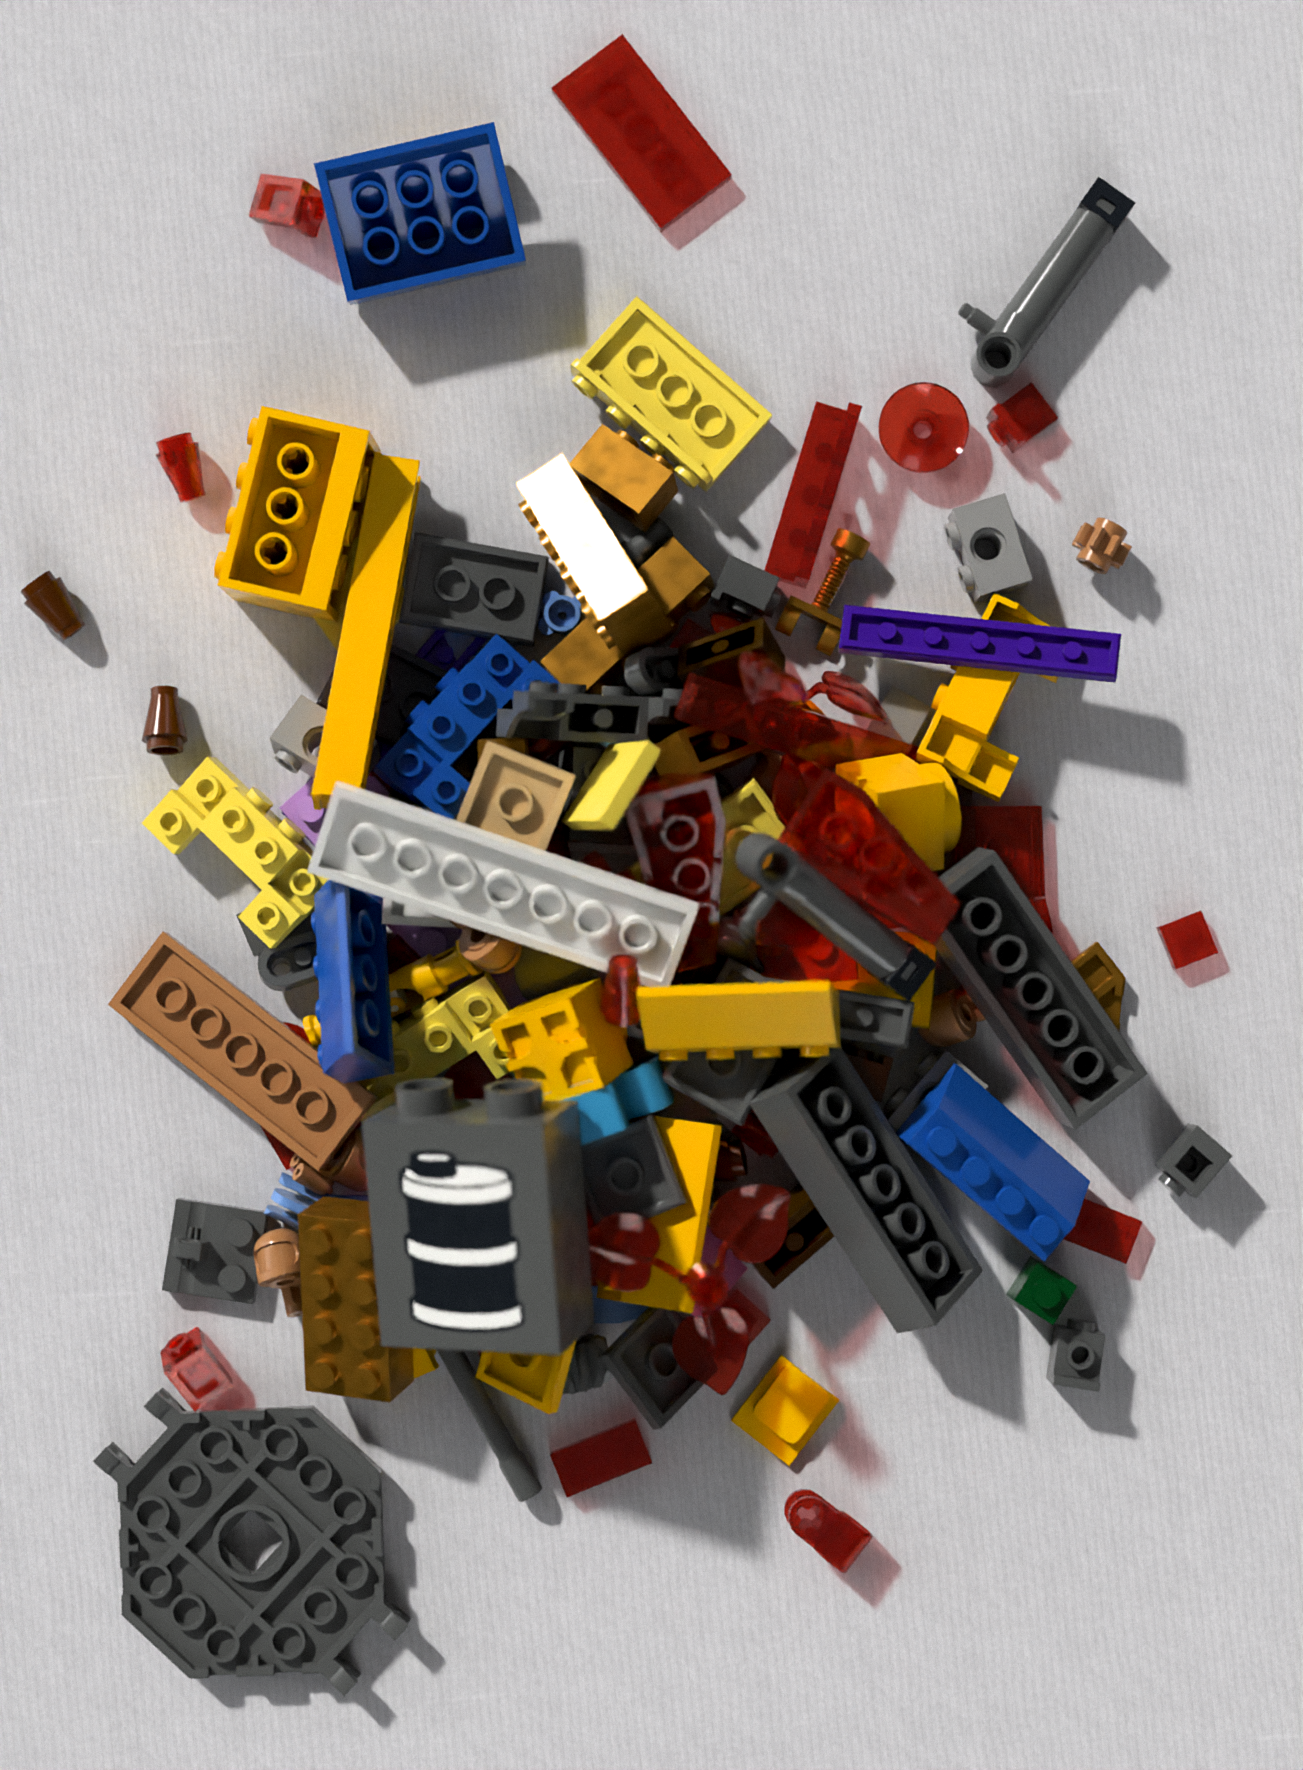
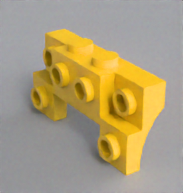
M996 593L993 594L981 618L1050 626L1032 615L1019 603ZM951 665L950 668L956 672L950 684L941 683L935 694L931 708L937 711L916 752V760L922 763H939L946 769L949 775L958 778L957 784L999 802L1018 764L1019 757L988 742V739L1020 673ZM1038 675L1054 683L1059 678L1057 676Z

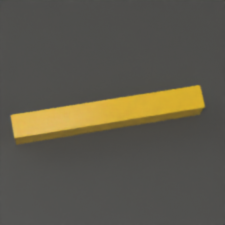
M381 452L374 453L311 793L314 809L316 810L328 808L337 781L366 790L421 484V476H418L420 460L382 455Z

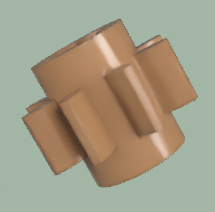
M1097 518L1093 526L1084 522L1072 543V546L1080 549L1076 560L1084 567L1100 574H1107L1110 566L1119 569L1120 566H1123L1132 546L1123 542L1127 531L1120 525L1105 518Z

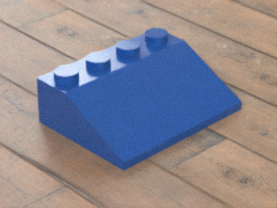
M494 122L314 163L347 302L350 305L526 265V258Z

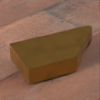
M1094 942L1072 959L1071 963L1120 1032L1119 1021L1126 977L1098 942Z

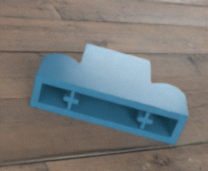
M659 1053L633 1062L631 1067L603 1088L560 1100L578 1101L581 1145L623 1131L629 1127L630 1119L656 1112L674 1102L672 1088L663 1080L662 1075L665 1069L662 1061L659 1060Z

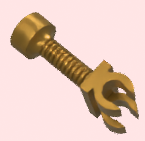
M842 528L837 529L830 544L835 549L836 557L831 562L832 565H830V569H828V573H826V577L823 579L824 582L821 583L822 586L819 587L820 590L817 591L818 594L815 595L816 598L813 599L814 602L809 604L791 595L775 627V630L790 637L801 613L827 625L816 646V650L828 656H831L840 638L842 619L829 614L828 608H830V604H832V600H834V596H836V592H838V588L844 579L843 575H846L845 571H848L847 567H850L849 563H852L854 560L863 561L870 546V542Z

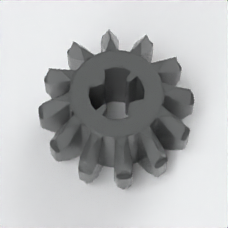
M587 1334L580 1336L576 1340L562 1395H573L577 1392H587L592 1388H600L613 1378L612 1373L599 1357L608 1348L606 1337Z

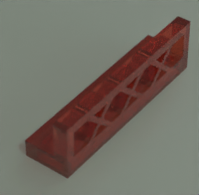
M816 401L764 570L779 577V581L805 589L807 587L860 416L861 405L849 402L847 410Z

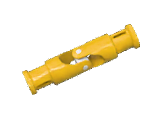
M460 939L455 941V946L435 956L427 954L389 974L391 1018L446 992L448 985L468 975L476 976L482 973L479 967L462 955L459 948ZM312 1014L303 1018V1026L310 1043L318 1049L321 1044V1025L317 1017Z

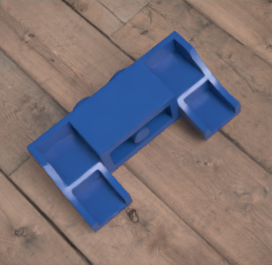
M496 633L475 658L468 662L460 672L454 667L447 672L435 687L440 694L430 705L422 700L405 719V722L410 725L407 732L375 766L373 772L395 791L406 796L424 810L453 819L461 809L470 783L454 770L452 766L496 719L497 709H505L507 704L513 708V691H529L530 682L561 683L535 660L529 663Z

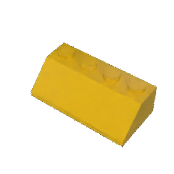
M830 981L637 987V1000L645 1046L647 1050L659 1053L660 1061L688 1060V1052H706V1059L727 1060L734 1059V1051L753 1050V1058L782 1057L781 1049H800L801 1057L829 1056V1048H841L839 991Z
M649 1115L630 1119L629 1124ZM654 1116L688 1203L605 1237L603 1260L597 1272L598 1291L596 1298L693 1314L722 1126Z

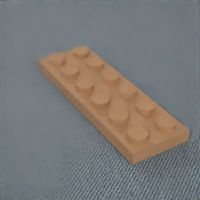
M162 931L108 1003L111 1008L317 1171L325 1169L378 1098L377 1095L359 1081L342 1083L324 1074L318 1061V1049L167 932Z

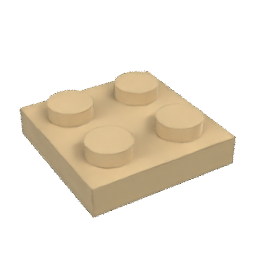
M488 740L456 821L546 851L576 775Z

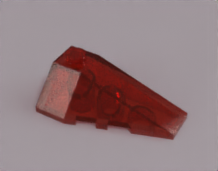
M827 768L823 770L778 838L781 842L792 847L801 858L861 906L934 946L961 906L959 901L926 862L907 843L898 829L879 810L870 796L861 788Z
M667 773L647 778L643 781L625 811L645 885L699 903L696 917L675 973L716 963L726 818L715 777L709 774Z

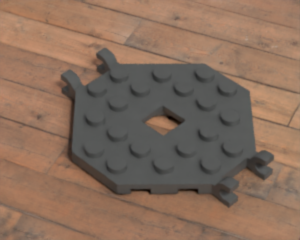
M161 1388L143 1407L168 1428L142 1457L132 1465L126 1454L112 1442L93 1461L101 1470L117 1482L121 1520L119 1548L123 1580V1595L121 1596L122 1616L189 1679L209 1678L212 1675L236 1674V1677L275 1675V1673L280 1672L322 1673L345 1696L357 1683V1678L361 1673L348 1661L337 1656L371 1618L394 1641L408 1627L407 1623L411 1619L399 1607L386 1600L381 1468L315 1406L183 1411L177 1401L164 1388ZM248 1511H254L283 1540L255 1572L221 1542Z

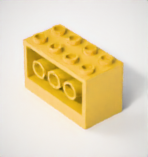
M261 406L259 418L253 417L249 425L247 444L251 445L248 463L242 462L237 473L236 488L241 491L237 507H231L227 514L225 533L230 534L226 552L220 551L217 556L214 578L219 579L217 586L235 601L337 623L339 613L329 602L332 590L341 591L347 573L348 556L341 554L342 549L346 546L351 547L354 540L359 537L374 453L381 452V449L370 430ZM308 467L303 473L298 474L301 469ZM298 510L292 518L287 519L291 512ZM287 554L281 563L275 564L281 555Z

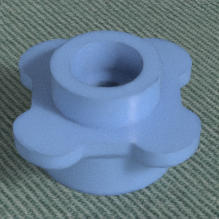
M550 591L543 597V604L545 605L544 617L538 622L540 632L546 636L553 633L567 636L580 624L581 615L584 613L580 607L581 603L576 596L571 598L559 595L556 591ZM560 612H565L567 614L566 619L561 620L559 619L558 614Z

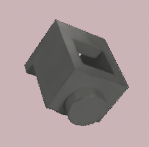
M730 555L711 594L710 603L718 607L721 599L729 602L727 609L742 617L751 619L753 614H756L760 617L766 615L772 618L783 593L776 590L780 578Z
M1188 1123L1182 1130L1181 1135L1158 1160L1155 1166L1163 1172L1158 1180L1172 1193L1180 1197L1185 1191L1188 1195L1197 1198L1233 1155L1198 1125ZM1186 1154L1191 1155L1194 1160V1165L1189 1171H1183L1179 1165V1161Z
M1068 1318L1067 1325L1054 1324L1046 1376L1053 1385L1099 1392V1377L1105 1334L1095 1330V1322ZM1080 1346L1085 1347L1087 1350L1085 1360L1079 1363L1072 1360L1073 1350Z

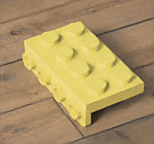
M638 296L634 298L580 360L576 358L570 365L571 374L574 376V379L571 381L573 385L587 398L592 400L596 395L608 406L605 412L617 425L623 429L630 425L642 436L639 440L641 445L652 455H664L677 466L674 469L676 476L692 489L698 485L707 492L772 419V414Z

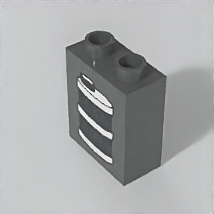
M444 1078L415 1079L396 1085V1102L362 1122L381 1346L561 1355L595 1323L578 1101L544 1100L543 1083L533 1079H512L488 1084L484 1087L485 1100L454 1099L453 1081Z

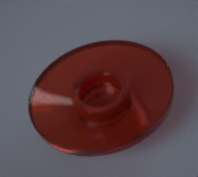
M929 382L913 383L897 390L885 403L879 417V439L888 457L898 466L916 473H931L949 466L962 453L968 440L969 419L964 405L949 389ZM918 424L926 425L930 430V436L924 439L918 438L914 433V427Z

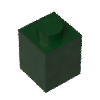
M1030 1256L1006 1295L1051 1325H1054L1078 1286Z

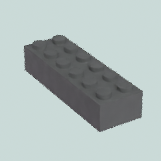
M980 847L974 848L904 902L1056 1121L1075 1130L1148 1074L994 850Z
M829 1048V1056L801 1057L799 1055L749 1103L897 1334L937 1325L983 1272V1269L843 1049Z

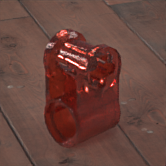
M799 1489L792 1492L784 1503V1514L794 1533L811 1545L826 1561L845 1574L873 1538V1535L854 1518L842 1510L839 1511L810 1489ZM801 1507L807 1510L812 1508L816 1516L812 1521L806 1517L801 1520L797 1512Z

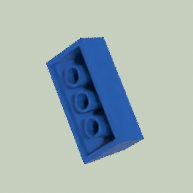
M328 880L314 895L315 912L311 915V925L317 944V955L313 960V968L319 985V999L315 1005L316 1017L321 1025V1044L317 1052L319 1064L324 1074L342 1083L395 1074L386 924H382L383 897Z
M956 1063L952 1065L895 1132L901 1140L1044 1262L1075 1226L1090 1180Z

